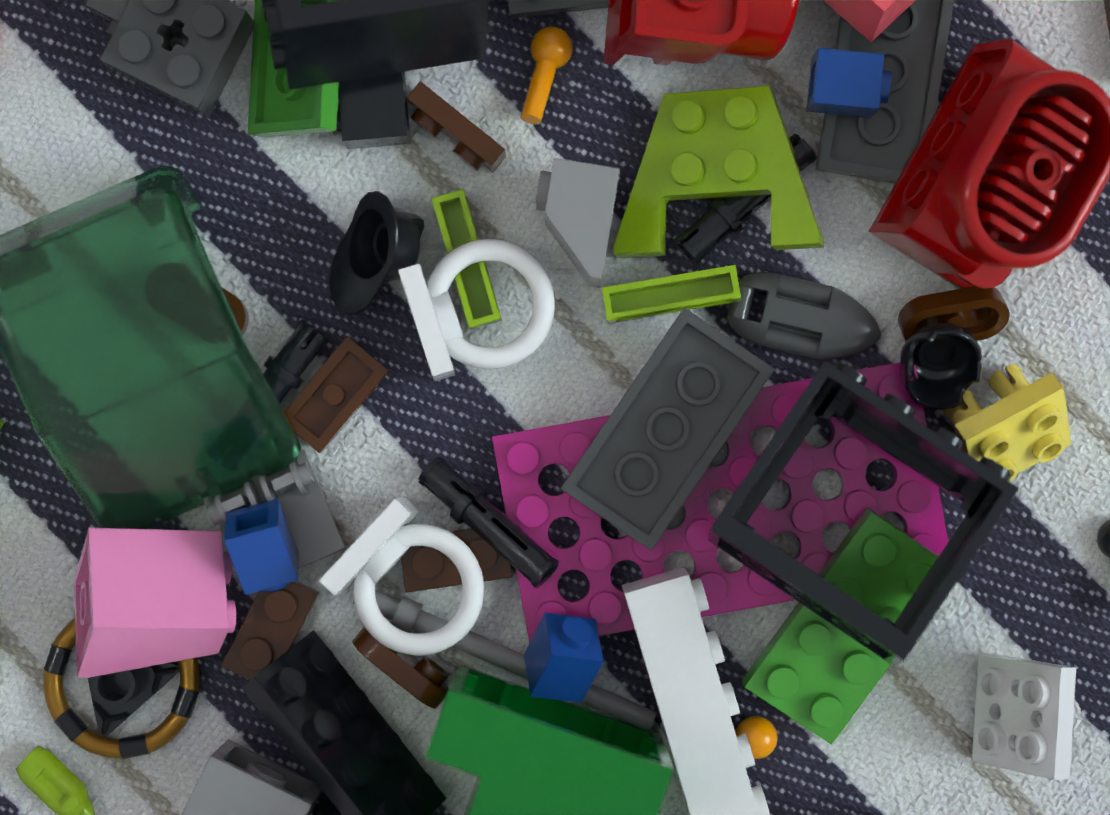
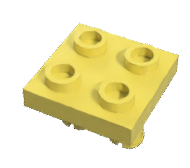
M1016 364L1005 366V370L1010 378L1007 379L1003 372L998 370L989 380V386L997 393L1001 400L982 410L975 400L973 393L970 390H966L963 395V403L960 406L942 410L946 417H949L954 424L957 437L963 442L960 449L977 461H980L982 457H987L1003 466L1012 475L1009 482L1018 473L1039 462L1045 463L1055 459L1066 447L1072 445L1064 387L1052 372L1030 384Z

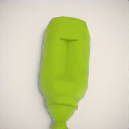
M37 746L15 769L20 780L55 814L95 815L93 802L89 799L88 790L84 783L50 750Z

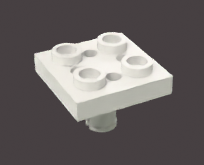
M978 654L972 762L1052 780L1070 779L1072 731L1078 727L1081 720L1073 718V714H1081L1079 704L1074 699L1076 667L997 654ZM998 705L1000 706V717H998Z

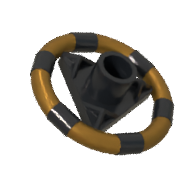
M75 618L62 629L51 645L44 666L43 688L47 707L54 723L71 742L96 755L128 759L147 755L158 750L181 732L192 716L199 695L200 674L197 658L88 678L99 732L97 734L87 727L72 708L69 707L64 692L63 675L65 674L73 647L76 645ZM180 673V685L171 712L160 725L148 733L119 739L106 737L164 687L169 680Z

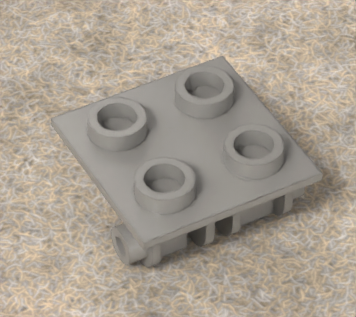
M305 450L206 493L210 505L207 506L209 517L215 526L219 524L223 536L225 534L227 512L279 498L299 553L298 569L346 549Z

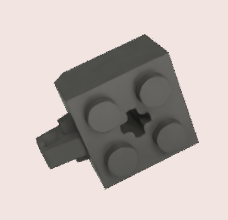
M88 0L85 5L91 12L111 22L106 31L111 35V38L100 58L102 63L126 79L208 119L254 27V21L246 10L226 0ZM184 34L188 38V43L185 47L175 45L172 48L170 45L174 36L181 37Z

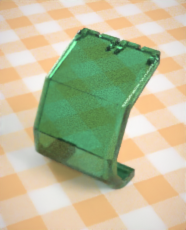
M160 166L148 170L0 235V351L39 439L99 528H152L155 526L154 520L159 517L164 522L204 505L203 498L210 496L214 500V497L219 494L225 496L244 488V483L246 482L254 483L253 477L258 474L269 477L289 468V464L292 462L298 464L296 457L301 452L298 437L244 341L200 240L191 215L192 212L201 209L197 195L184 174L172 166Z

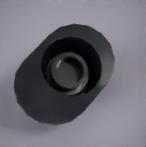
M380 191L368 192L360 200L352 222L336 251L331 265L329 280L331 297L336 308L347 315L359 314L368 308L377 296L383 283L401 279L398 270L415 265L418 261L424 220L417 214L394 208L389 198Z

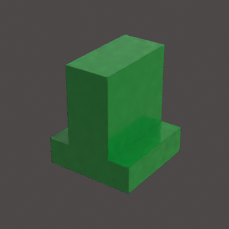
M461 664L449 688L425 758L477 776L464 815H658L674 770L660 734L644 731L626 722L563 700L530 697L529 688Z

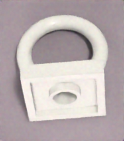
M481 239L455 248L438 263L427 285L419 263L398 270L435 382L455 375L450 356L465 365L480 369H499L519 363L530 356L542 344L551 328L555 311V298L549 276L532 254L511 242L498 239ZM481 261H499L515 268L527 281L533 297L532 316L526 329L515 340L499 347H480L463 339L456 312L448 292L457 274L469 265Z
M406 497L395 498L321 577L319 582L334 596L344 592L353 584L354 603L358 616L366 630L382 645L407 655H430L454 646L472 629L483 605L484 580L475 555L456 535L433 525H408L420 510ZM411 546H426L445 554L456 566L462 581V598L457 612L447 624L428 633H409L393 626L381 613L375 597V583L397 563Z

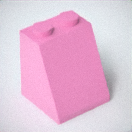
M88 529L74 577L77 678H90L219 653L227 633H233L236 625L235 601L227 600L226 584L230 583L232 576V560L229 552H223L221 531Z

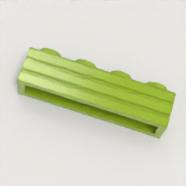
M464 189L431 198L447 254L465 243L479 240ZM485 261L477 262L464 268L455 277V282L469 329L472 330L502 321Z
M736 265L602 287L606 318L609 324L681 312L684 307L688 310L741 301Z

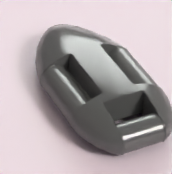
M755 272L741 277L738 280L741 301L730 303L726 316L730 327L740 337L753 344L819 360L839 359L856 355L871 348L881 338V331L876 320L864 306L850 295L833 286L774 272ZM755 291L766 293L760 322L748 320Z

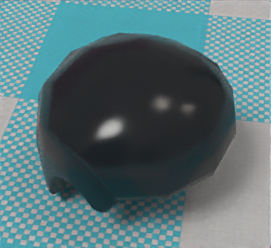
M942 321L916 330L907 339L900 354V376L906 390L915 403L933 411L960 406L963 403V395L967 388L973 383L980 382L982 369L981 347L968 329L950 322ZM915 364H916V370H917L918 379L915 377V372H914V365H915Z

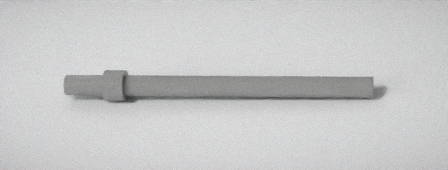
M375 590L376 601L381 613L385 618L392 620L391 624L400 630L409 633L412 630L419 633H428L448 623L444 619L421 610L423 604L404 596L400 601ZM471 631L452 646L528 680L524 654ZM591 684L581 702L647 732L650 731L657 714L653 710Z

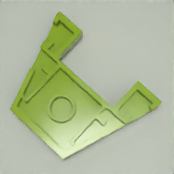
M770 86L668 93L663 95L613 246V254L618 258L666 256V204L669 201L771 195V246L775 250L824 248V237L821 228L817 224L807 187L803 183L794 156L795 152L776 96Z

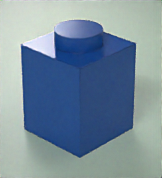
M818 48L811 58L806 112L871 118L879 110L880 104H887L890 95L891 71H883L884 54Z
M279 498L226 513L224 542L245 595L258 591H277L288 583L298 581L299 553Z
M544 613L524 653L530 697L580 703L583 701L604 662L596 619Z

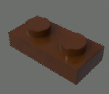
M421 81L407 97L410 107L415 110L410 118L432 137L436 138L442 132L457 145L452 152L475 171H478L484 165L494 173L506 158L505 148Z
M346 336L278 419L318 453H323L390 370L354 340Z
M471 528L449 531L460 538L471 549L480 565L484 581L512 578L511 564ZM411 546L401 557L405 593L462 585L459 571L454 563L445 554L434 548Z
M299 581L288 583L282 589L273 592L258 591L221 666L248 680L254 678L293 647L320 592Z

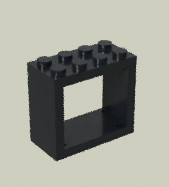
M261 0L264 19L268 23L274 69L285 68L289 90L486 58L489 0H340L302 6L300 0Z
M824 361L711 526L708 541L893 666L905 661L1019 488L1009 482L1012 476L1011 473L997 462L987 457H982L980 461H977L962 451L960 448L963 442L950 431L938 425H934L930 430L912 418L915 411L901 399L891 394H886L884 398H881L866 388L867 379L854 368L841 362L834 367L827 361ZM831 417H834L962 502L959 508L964 510L966 516L894 623L888 618L883 619L754 532L755 529L747 524L818 418H825L829 421Z

